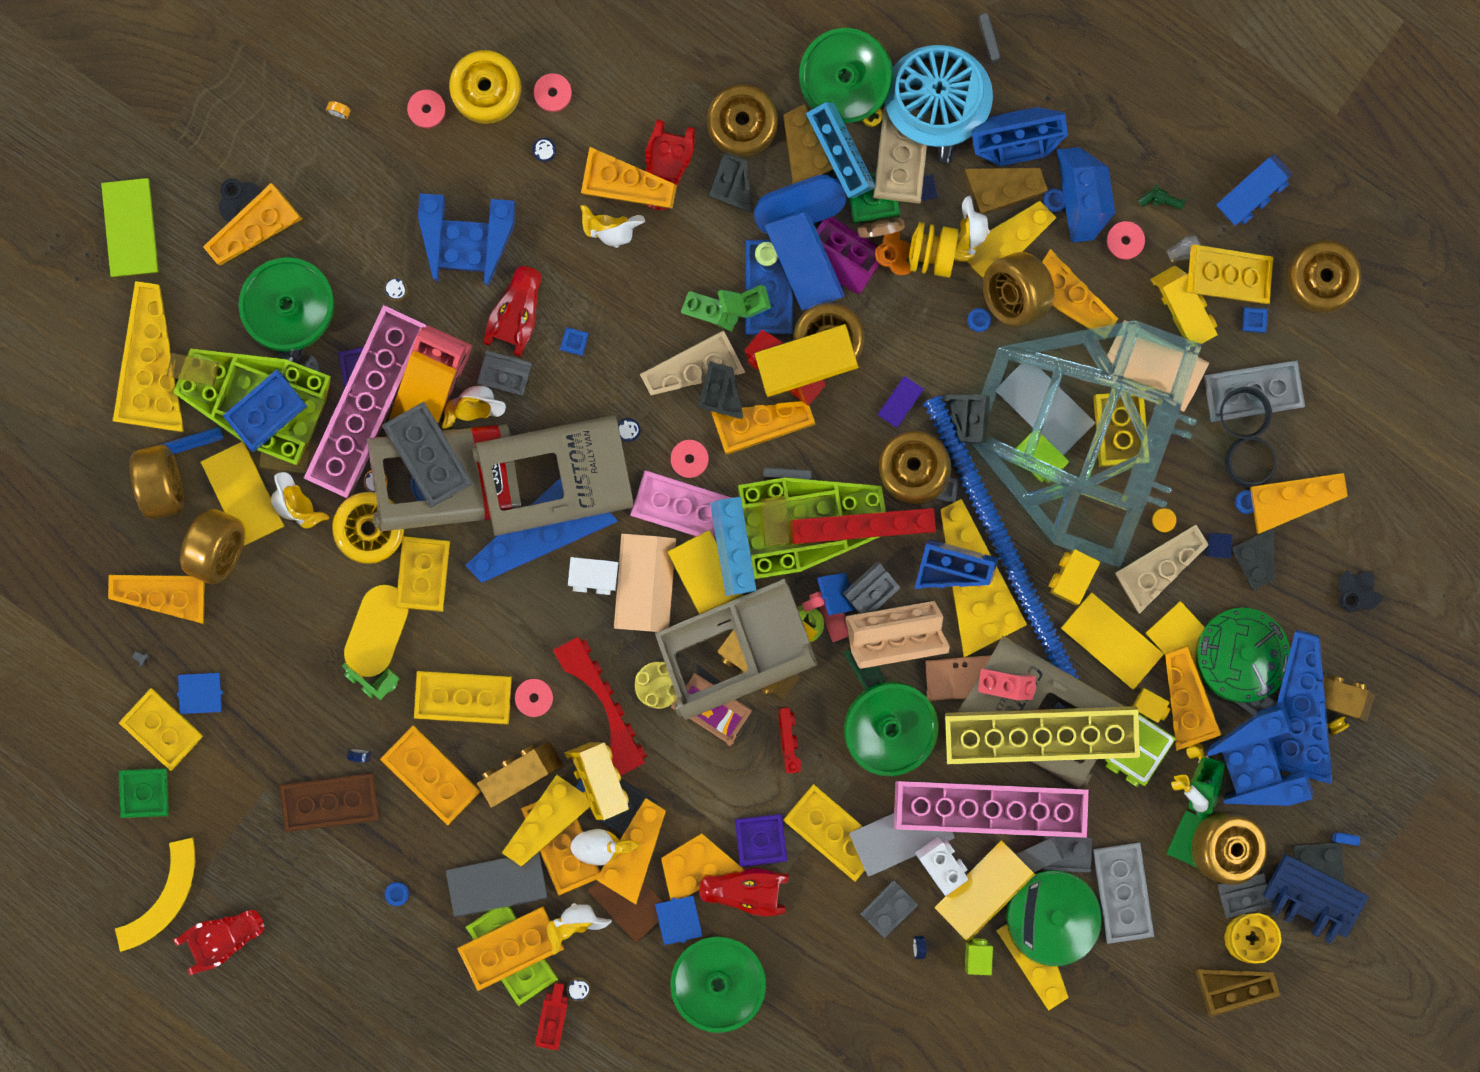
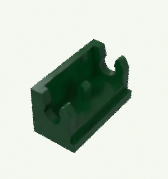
M851 648L843 652L864 690L876 684L887 682L878 666L860 669L852 655Z

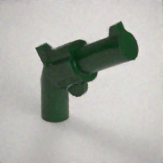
M1155 184L1153 190L1148 191L1137 201L1142 207L1153 200L1155 206L1159 204L1164 205L1165 203L1182 210L1186 199L1180 200L1168 195L1169 192L1160 189Z

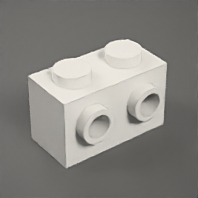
M571 557L568 586H573V591L587 593V588L597 589L596 594L610 595L611 590L616 591L619 562Z
M936 837L916 851L915 854L946 896L969 879L964 873L967 871V868L960 859L956 861L951 855L955 851L947 840L942 842L939 837Z

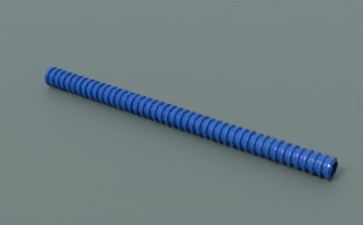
M938 395L924 402L923 407H927L926 413L930 414L931 417L929 419L930 421L933 420V427L937 428L936 433L940 434L941 437L939 439L940 441L943 440V445L951 456L949 457L950 461L953 460L954 462L952 466L956 467L957 470L955 472L956 474L959 473V480L963 481L962 486L966 487L967 490L965 492L966 494L969 493L970 497L968 498L973 501L972 507H976L975 513L980 515L978 519L982 520L983 523L981 525L982 527L985 526V533L989 534L988 539L992 540L993 543L991 545L992 547L995 546V553L999 554L998 560H1002V567L1005 566L1006 570L1004 572L1008 573L1009 577L1007 578L1012 581L1011 586L1015 587L1016 590L1014 592L1018 593V600L1022 601L1021 607H1025L1024 613L1029 615L1027 619L1031 620L1032 623L1030 625L1031 627L1034 626V633L1038 634L1037 639L1041 640L1042 643L1040 645L1041 647L1044 646L1045 650L1043 651L1048 654L1047 660H1051V664L1079 679L1080 676L1075 674L1076 668H1072L1073 662L1069 661L1070 656L1065 653L1067 651L1066 648L1063 649L1062 647L1063 642L1059 641L1060 636L1055 633L1057 631L1056 628L1053 629L1052 627L1054 623L1049 621L1050 615H1046L1047 609H1044L1042 606L1044 603L1039 600L1041 598L1040 595L1036 594L1037 589H1034L1032 586L1034 583L1029 580L1031 578L1030 575L1027 576L1026 574L1028 570L1023 568L1024 562L1020 561L1021 556L1017 555L1016 552L1018 550L1017 548L1014 549V542L1010 541L1011 536L1007 535L1006 532L1008 530L1003 527L1005 523L1000 521L1002 517L997 515L998 509L994 508L995 503L991 502L990 499L992 497L991 495L988 496V489L984 488L985 483L981 482L980 479L982 477L977 474L979 470L974 468L975 462L970 460L972 456L968 455L967 452L969 450L964 447L966 444L960 442L957 429L954 427L955 424L951 421L952 417L948 415L949 409H945L946 403L941 400L943 397Z

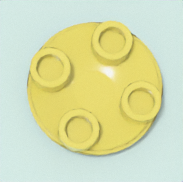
M665 662L649 663L636 675L635 691L640 701L646 706L661 709L672 705L678 697Z

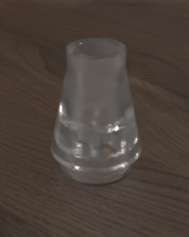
M1196 234L1186 236L1166 250L1171 263L1190 258L1191 245H1200Z

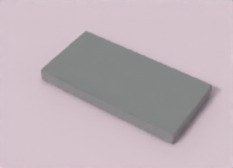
M1029 357L995 390L1013 410L1033 429L1036 428L1062 455L1096 423Z
M1298 360L1203 376L1211 422L1221 421L1220 408L1224 398L1231 391L1241 387H1251L1261 391L1270 401L1272 413L1305 407ZM1239 393L1232 396L1223 408V420L1265 414L1262 402L1256 396L1249 393Z
M894 813L849 833L868 877L916 856V851L936 837H939L942 842L955 838L952 832L894 829Z
M1140 842L1093 849L1107 944L1154 937Z

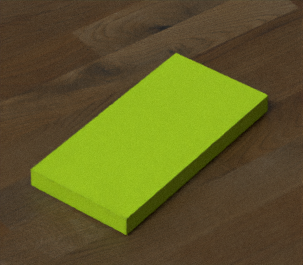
M150 179L101 183L110 276L122 277L159 273Z
M510 907L488 911L466 926V929L472 938L476 939L518 918ZM543 959L501 981L517 1005L520 1006L557 981L558 978L547 961Z

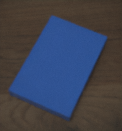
M276 369L227 411L223 417L252 452H255L302 412L307 405L280 371Z

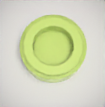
M763 242L756 248L755 257L759 264L771 266L778 260V255L771 242Z

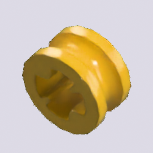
M879 109L875 113L879 117L874 119L873 122H869L868 118L862 120L864 125L868 127L879 125L883 116L882 110Z
M1344 715L1327 723L1328 728L1331 730V736L1350 726L1349 723L1344 722Z

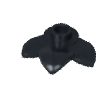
M233 178L224 181L221 186L223 198L219 203L221 216L229 223L262 191L252 182L241 183ZM231 187H236V194L230 195L229 189Z
M1346 570L1340 576L1338 586L1341 594L1339 595L1338 602L1344 611L1355 612L1359 608L1370 610L1382 601L1383 596L1378 592L1372 591L1374 584L1372 572H1364L1354 577L1350 571ZM1348 596L1354 598L1352 605H1348L1346 602Z

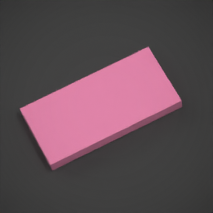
M644 471L630 516L694 536L710 530L716 541L710 503L731 497Z

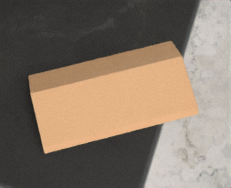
M1124 320L1109 352L1101 364L1100 370L1184 412L1209 362Z
M621 534L614 620L615 629L659 632L669 628L674 565L667 551L676 547V538Z
M931 601L846 616L852 655L859 668L862 669L949 653L950 646L941 631L943 615L936 602Z

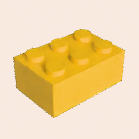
M1144 392L1096 394L1093 396L1099 467L1148 463L1149 452Z

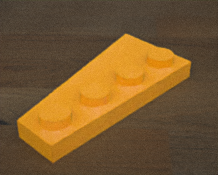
M589 147L581 190L582 194L673 208L677 185Z
M270 183L203 247L218 265H222L303 218L279 189Z
M1050 249L1042 263L1048 269L1054 283L1055 298L1052 307L1103 339H1106L1118 318Z
M802 401L742 408V419L711 411L726 455L815 425L810 406Z
M1344 473L1250 487L1257 534L1348 497Z
M109 575L108 599L204 624L205 582L192 576Z
M1189 646L1166 653L1176 751L1220 736L1219 725Z
M647 798L620 839V841L632 840L639 846L630 853H620L610 863H606L596 878L597 881L634 904L637 903L666 812L665 809Z

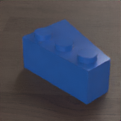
M1273 154L1225 196L1217 206L1235 226L1239 222L1244 225L1254 216L1251 211L1257 206L1262 209L1271 201L1270 194L1275 190L1280 193L1289 185L1286 180L1293 174Z
M930 539L925 546L915 589L990 585L993 581L998 558Z

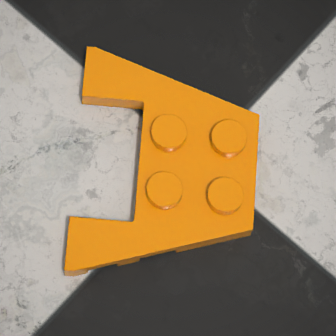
M702 833L661 858L670 900L673 897L676 899L688 897L699 890L700 882L706 874L722 876L725 873H732L733 871L742 872L744 870Z

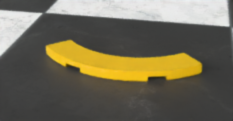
M194 838L169 843L171 863L165 888L156 903L143 916L132 923L115 928L120 952L134 948L155 937L170 924L181 910L188 897L196 863Z

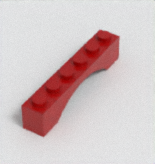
M934 508L789 521L791 544L936 532Z
M577 637L554 649L553 651L563 670L585 682L603 703L611 729L610 749L613 756L611 761L619 771L620 776L644 764L643 758L647 757L641 744L636 746L632 738L636 734L630 723L625 725L621 717L625 713L619 702L614 704L610 696L614 692L608 681L603 683L599 675L603 671L597 660L592 662L588 654L592 650L586 639L581 641L580 637Z

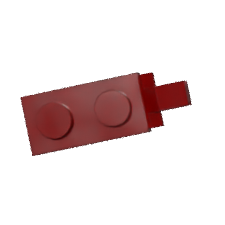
M789 707L779 708L777 710L785 773L801 772V760L796 757L794 752L795 749H798L797 736L792 734V726H795L794 712H790Z
M555 982L553 994L547 993L544 999L535 1042L537 1047L559 1050L568 1005V997L562 996L564 983Z

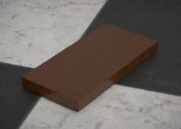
M374 773L279 785L285 832L380 820Z

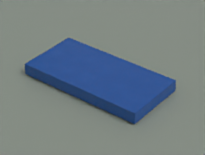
M808 210L767 222L764 225L802 310L820 303L841 299L845 295Z
M745 240L746 291L759 285L765 286L771 305L770 309L746 318V335H757L761 330L770 335H793V289L778 258L775 264L763 266L757 262L755 257L758 245L763 242H771V240Z

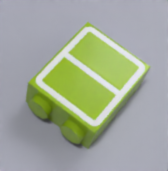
M1138 714L1140 758L1103 759L1107 762L1105 767L1116 774L1119 771L1127 775L1125 780L1136 787L1139 784L1146 786L1176 740L1175 737Z

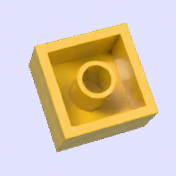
M1076 549L1065 552L1059 563L1062 566L1060 573L1054 574L1048 585L1052 588L1050 593L1073 605H1079L1100 561Z

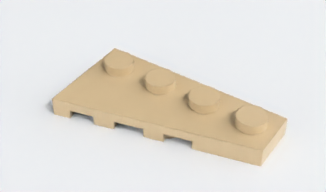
M724 330L640 373V376L650 395H655L703 383L710 361L733 367L734 375L746 372Z

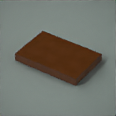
M599 881L588 890L635 943L659 922L655 904L662 903L663 901L644 881L636 904Z

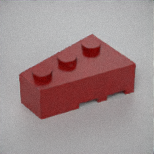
M761 330L744 350L748 357L747 362L754 369L759 370L755 353L785 343ZM820 380L789 390V392L809 406L826 384L824 380Z

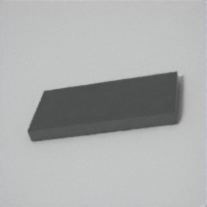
M425 402L382 425L430 508L473 484Z
M539 852L523 866L518 865L510 858H503L446 870L455 918L548 899Z

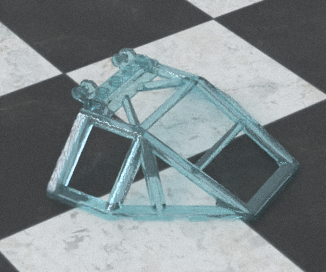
M1133 320L998 347L981 395L990 396L989 413L1009 360L1052 371L1053 375L1024 453L989 436L986 437V443H972V445L1053 544L1070 550L1076 549L1092 558L1120 568L1146 502L1148 501L1162 507L1166 506L1167 502L1149 496L1151 488L1154 487L1161 492L1171 493L1172 488L1156 483L1154 480L1171 434L1174 433L1188 439L1191 438L1192 434L1188 431L1174 428L1176 420H1182L1190 425H1195L1197 422L1196 419L1179 414L1202 344ZM1123 335L1112 364L1098 340ZM1137 337L1183 353L1170 393L1124 377ZM1084 344L1098 369L1037 352ZM1063 375L1112 388L1079 478L1033 457ZM1130 394L1156 403L1147 430ZM1120 395L1142 444L1136 456L1090 477ZM1000 458L1056 484L1028 493ZM1132 468L1123 494L1097 485ZM1080 494L1127 511L1112 549L1066 533ZM1064 497L1053 524L1038 505Z

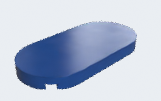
M817 175L761 197L754 209L756 225L761 231L768 234L764 226L767 222L804 210H808L813 224L833 217L842 210L846 202V193L840 181L836 178H830L829 175Z

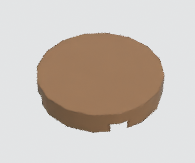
M894 218V222L891 223L889 219L876 220L858 226L857 229L859 237L865 238L894 233L903 230L905 225L902 218Z

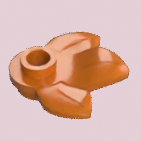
M900 231L884 235L883 244L876 248V260L881 266L889 267L896 275H907L912 272L910 271V265L906 261L909 257L911 244L900 240Z

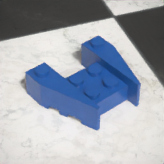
M420 193L418 219L435 282H439L440 269L484 272V284L490 286L498 263L514 229L515 201L491 199L489 224L444 220L446 202L444 195Z
M1284 703L1260 710L1246 722L1241 723L1236 729L1209 746L1208 756L1220 752L1223 753L1235 791L1225 793L1223 800L1225 804L1290 806L1313 798L1314 791L1307 770L1283 776L1271 741V737L1290 732L1291 723Z

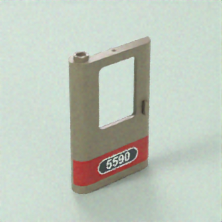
M507 424L442 431L473 484L430 508L427 501L391 504L389 502L383 460L397 458L400 455L388 436L368 438L367 443L377 501V513L373 514L374 526L378 527L380 531L490 520L481 468L478 462L474 463L472 449L475 448V443L510 436ZM514 460L493 465L492 473L500 509L505 511L520 508L521 501Z

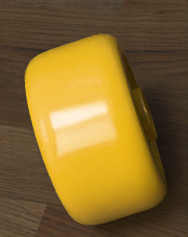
M480 50L469 53L455 65L450 76L449 90L454 105L463 116L477 123L490 124L505 119L514 111L521 96V81L515 66L508 58L494 51ZM483 80L491 82V87L487 91L478 89L479 83Z
M362 492L346 499L336 511L332 526L334 541L339 550L349 559L363 564H374L389 558L398 549L404 535V529L380 531L378 527H375V531L371 535H365L362 532L361 526L363 523L371 522L374 525L373 514L377 513V501L374 492ZM388 498L391 504H395L392 500Z

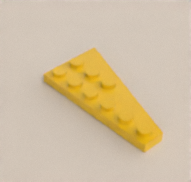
M135 281L113 421L184 432L179 397L173 393L176 387V379L161 288L157 284Z
M962 499L940 510L946 544L991 556ZM997 566L990 585L952 586L963 657L1027 625Z

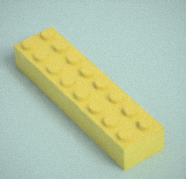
M1137 706L945 713L947 764L1140 758Z

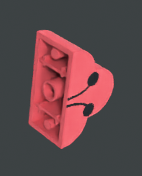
M428 325L426 328L422 327L417 334L412 352L413 350L457 370L443 409L444 412L455 384L468 360L472 345Z

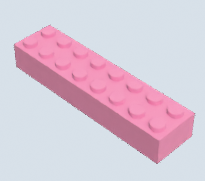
M383 305L304 479L343 497L349 498L352 496L370 457L367 439L379 437L383 428L382 425L385 424L396 400L416 336L421 328H426L427 325Z
M896 781L894 829L1087 838L1089 790Z

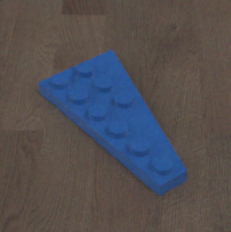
M561 478L532 505L562 499L564 492ZM605 513L499 535L467 563L466 566L483 583L618 521L611 513Z
M1296 629L1277 705L1284 703L1291 723V729L1288 733L1271 737V741L1281 770L1290 773L1307 770L1309 778L1331 784L1332 770L1320 636Z

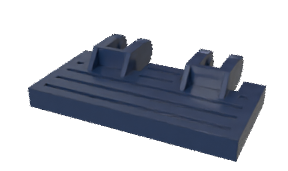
M1286 853L1283 855L1262 894L1265 898L1274 901L1277 893H1280L1271 910V914L1274 916L1280 914L1288 898L1292 900L1284 916V921L1288 923L1293 920L1296 913L1313 922L1318 914L1321 913L1312 930V935L1316 937L1321 935L1328 920H1333L1325 935V941L1331 943L1337 934L1347 938L1369 897L1367 894Z

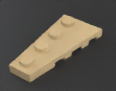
M1194 525L1114 573L1138 614L1208 546V543L1198 526Z

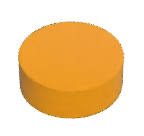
M1166 508L1157 510L1152 517L1153 527L1159 532L1172 530L1176 525V516L1173 511Z

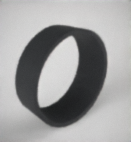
M1237 388L1231 391L1221 404V422L1224 428L1237 438L1252 439L1258 437L1270 425L1272 419L1270 401L1261 391L1255 388ZM1239 393H1249L1256 396L1262 402L1265 409L1263 425L1258 431L1250 435L1233 433L1227 428L1223 420L1225 403L1229 398Z
M1258 437L1236 440L1228 448L1225 455V469L1228 476L1237 485L1245 488L1264 485L1272 478L1276 469L1277 461L1273 448L1265 440ZM1248 440L1263 442L1270 448L1274 457L1272 472L1260 482H1246L1240 479L1232 468L1231 461L1234 450L1238 445Z

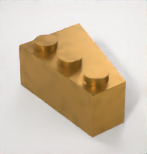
M805 104L783 115L793 184L817 175H829L835 172L806 115L808 110Z
M1040 168L965 169L963 172L977 213L983 215L1044 195L1048 191Z
M733 630L717 652L723 656L722 662L732 669L736 665L741 669L739 674L747 671L748 666L736 633ZM795 674L760 690L767 695L773 692L782 700H785L800 677Z

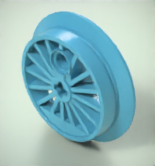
M931 45L913 50L893 67L892 87L885 102V107L892 123L909 139L927 146H951L969 139L972 136L971 131L987 120L992 107L993 90L987 72L973 56L955 47ZM934 57H944L940 77L938 76ZM929 58L932 74L922 62L923 59ZM948 58L956 60L945 76ZM916 64L920 71L923 73V75L919 74L910 67ZM961 64L967 67L966 70L953 77ZM904 74L908 75L906 80L902 79ZM971 75L970 81L960 82ZM912 85H918L921 87V89L912 90L910 87ZM899 87L905 88V92L899 93ZM910 100L912 103L905 107L902 101ZM925 104L922 110L917 115V117H914L910 113L916 108ZM953 104L964 110L963 116H961ZM945 105L957 120L956 122L949 124ZM931 106H933L930 124L921 121ZM938 106H940L944 125H934Z

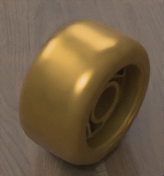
M747 84L727 87L718 93L710 104L707 113L708 132L713 143L723 152L740 158L757 155L771 144L776 135L778 114L775 104L758 87ZM740 114H745L749 117V122L746 125H739L736 122V117Z
M1328 240L1311 243L1300 250L1291 261L1287 276L1289 290L1296 302L1305 309L1316 313L1334 312L1350 303L1360 288L1362 278L1361 267L1354 253L1346 246ZM1322 270H1327L1331 273L1330 282H1325L1321 279L1320 273Z
M1016 252L993 262L984 274L983 294L985 301L993 315L1008 326H1026L1044 317L1053 306L1055 290L1052 277L1046 266L1032 254Z
M826 302L812 306L801 315L794 329L793 341L846 324L855 357L858 360L863 350L865 336L863 326L853 311L841 304Z
M912 430L896 435L885 445L879 459V473L885 488L893 497L908 504H923L937 498L945 490L951 476V462L946 448L935 436L927 432ZM919 461L921 466L918 470L911 471L908 469L909 463Z
M156 445L133 452L129 460L130 478L136 502L143 516L148 519H158L181 512L184 507V490L179 467L171 449L166 445Z
M207 509L200 513L190 525L181 546L180 565L183 571L209 584L222 582L232 572L241 555L245 541L243 523L236 517L217 509Z
M1230 811L1217 812L1205 818L1197 827L1192 839V856L1197 868L1209 879L1229 885L1242 884L1251 880L1262 869L1267 857V840L1260 825L1252 818Z

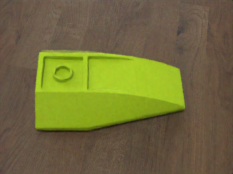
M190 349L173 393L243 442L223 415L276 369L279 370L306 403L307 407L257 450L297 465L311 443L325 407L331 376L286 359Z
M779 478L738 485V497H741L754 579L801 572L879 538L871 537L791 544L789 521L886 512L882 486L795 478Z

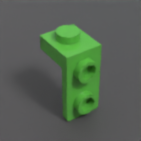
M763 285L743 293L727 290L718 291L719 306L725 314L750 318L771 308L766 287Z
M691 291L688 292L681 313L713 323L731 332L738 321V316L723 313L719 306V300Z
M347 663L342 665L346 671L344 675L352 683L355 684L358 681L362 684L361 690L370 698H373L375 695L381 700L387 693H391L398 684V676L388 667L371 684Z

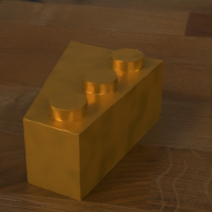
M1330 675L1329 679L1323 677L1326 709L1367 722L1375 698L1373 693L1366 690L1367 686L1353 682L1352 686L1344 684L1343 678Z
M550 741L535 749L531 745L520 752L522 757L517 760L514 757L507 759L501 763L503 768L497 772L495 768H492L482 774L484 779L477 784L491 808L564 765Z
M1203 969L1195 971L1209 1017L1281 996L1273 972Z

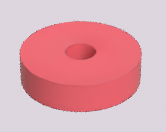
M550 73L542 76L536 82L534 97L539 107L543 110L558 112L570 103L572 90L566 78L559 74ZM549 90H557V95L554 97L549 96Z
M421 90L410 98L407 110L410 119L415 125L429 129L436 127L442 122L445 117L446 106L438 93L432 90ZM425 105H429L431 107L429 113H424L422 111Z
M1123 221L1117 223L1108 232L1106 239L1107 248L1118 259H1133L1144 248V233L1133 222ZM1122 237H1128L1130 243L1124 245L1121 241Z
M682 441L674 447L671 453V465L675 472L682 477H697L707 468V450L697 441ZM687 455H692L694 457V461L692 463H687L685 461V457Z
M529 679L517 688L515 703L523 714L530 717H538L545 714L551 708L553 693L549 685L544 681ZM536 693L539 697L535 703L530 701V695Z

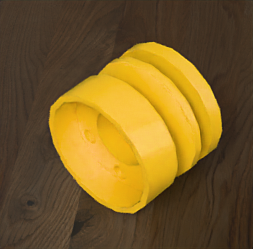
M918 222V226L912 236L909 252L910 271L916 272L918 262H923L922 273H926L929 264H934V275L950 278L958 229L943 226L940 235L934 236L933 224H930L928 234H923L925 223Z
M1248 913L1235 917L1228 924L1224 935L1225 946L1229 953L1238 961L1245 963H1264L1272 959L1279 951L1281 944V932L1276 922L1269 916L1260 913ZM1251 934L1255 936V941L1250 943L1249 940H1246V935Z

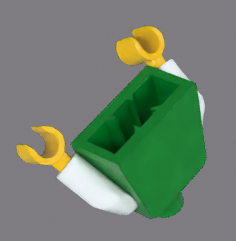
M1197 743L1186 749L1189 758H1199V764L1191 784L1187 775L1174 776L1176 781L1172 782L1171 785L1175 791L1184 789V794L1189 798V808L1196 811L1198 817L1207 818L1213 813L1220 797L1225 762L1210 759L1208 755L1205 756L1202 744Z

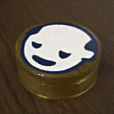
M393 277L385 283L384 293L392 301H401L408 294V286L403 279Z
M581 977L572 979L567 986L568 996L576 1002L586 1000L591 993L590 983Z

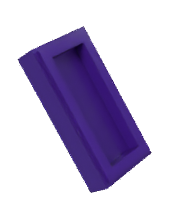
M904 376L878 413V416L897 428L924 389Z

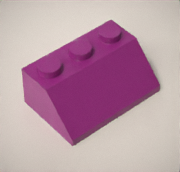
M827 218L822 221L816 231L839 283L860 295L880 265L875 257V251L878 246L866 238L859 237L857 232L835 218Z

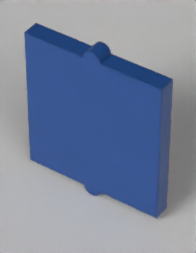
M846 573L817 578L822 593L821 598L824 599L829 616L856 611L849 600L842 594L850 587Z
M220 673L178 675L179 692L177 696L179 697L180 714L222 712L221 695L223 691L221 690Z
M694 896L680 899L673 897L671 901L655 904L664 945L680 941L685 943L686 940L703 936Z

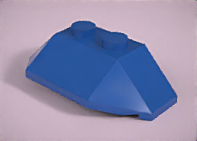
M1039 107L991 116L971 131L975 154L998 166L1047 157L1062 139L1064 140L1068 136L1065 113Z
M1080 147L1058 149L1057 155L1071 243L1092 241L1115 214L1109 168Z

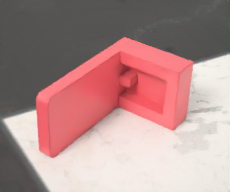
M821 591L809 595L810 600L802 603L805 612L819 607L832 642L849 637L845 614L829 616L824 599L821 598Z
M981 669L978 691L1014 700H1033L1036 692V676L1013 675Z

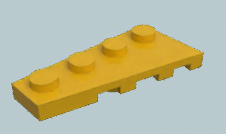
M1041 201L1035 203L990 230L985 241L976 247L974 258L967 263L984 278L986 270L993 262L1012 253L1023 252L1057 217Z
M556 775L502 853L518 865L523 866L590 807L584 793Z
M1007 923L996 930L1048 1011L1069 998L1058 966L1041 965L1025 957L1011 940Z

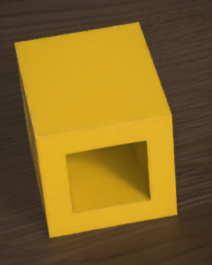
M1145 688L1141 689L1133 706H1137L1139 714L1155 723H1158L1160 719L1164 721L1170 711V708L1167 707L1169 701Z

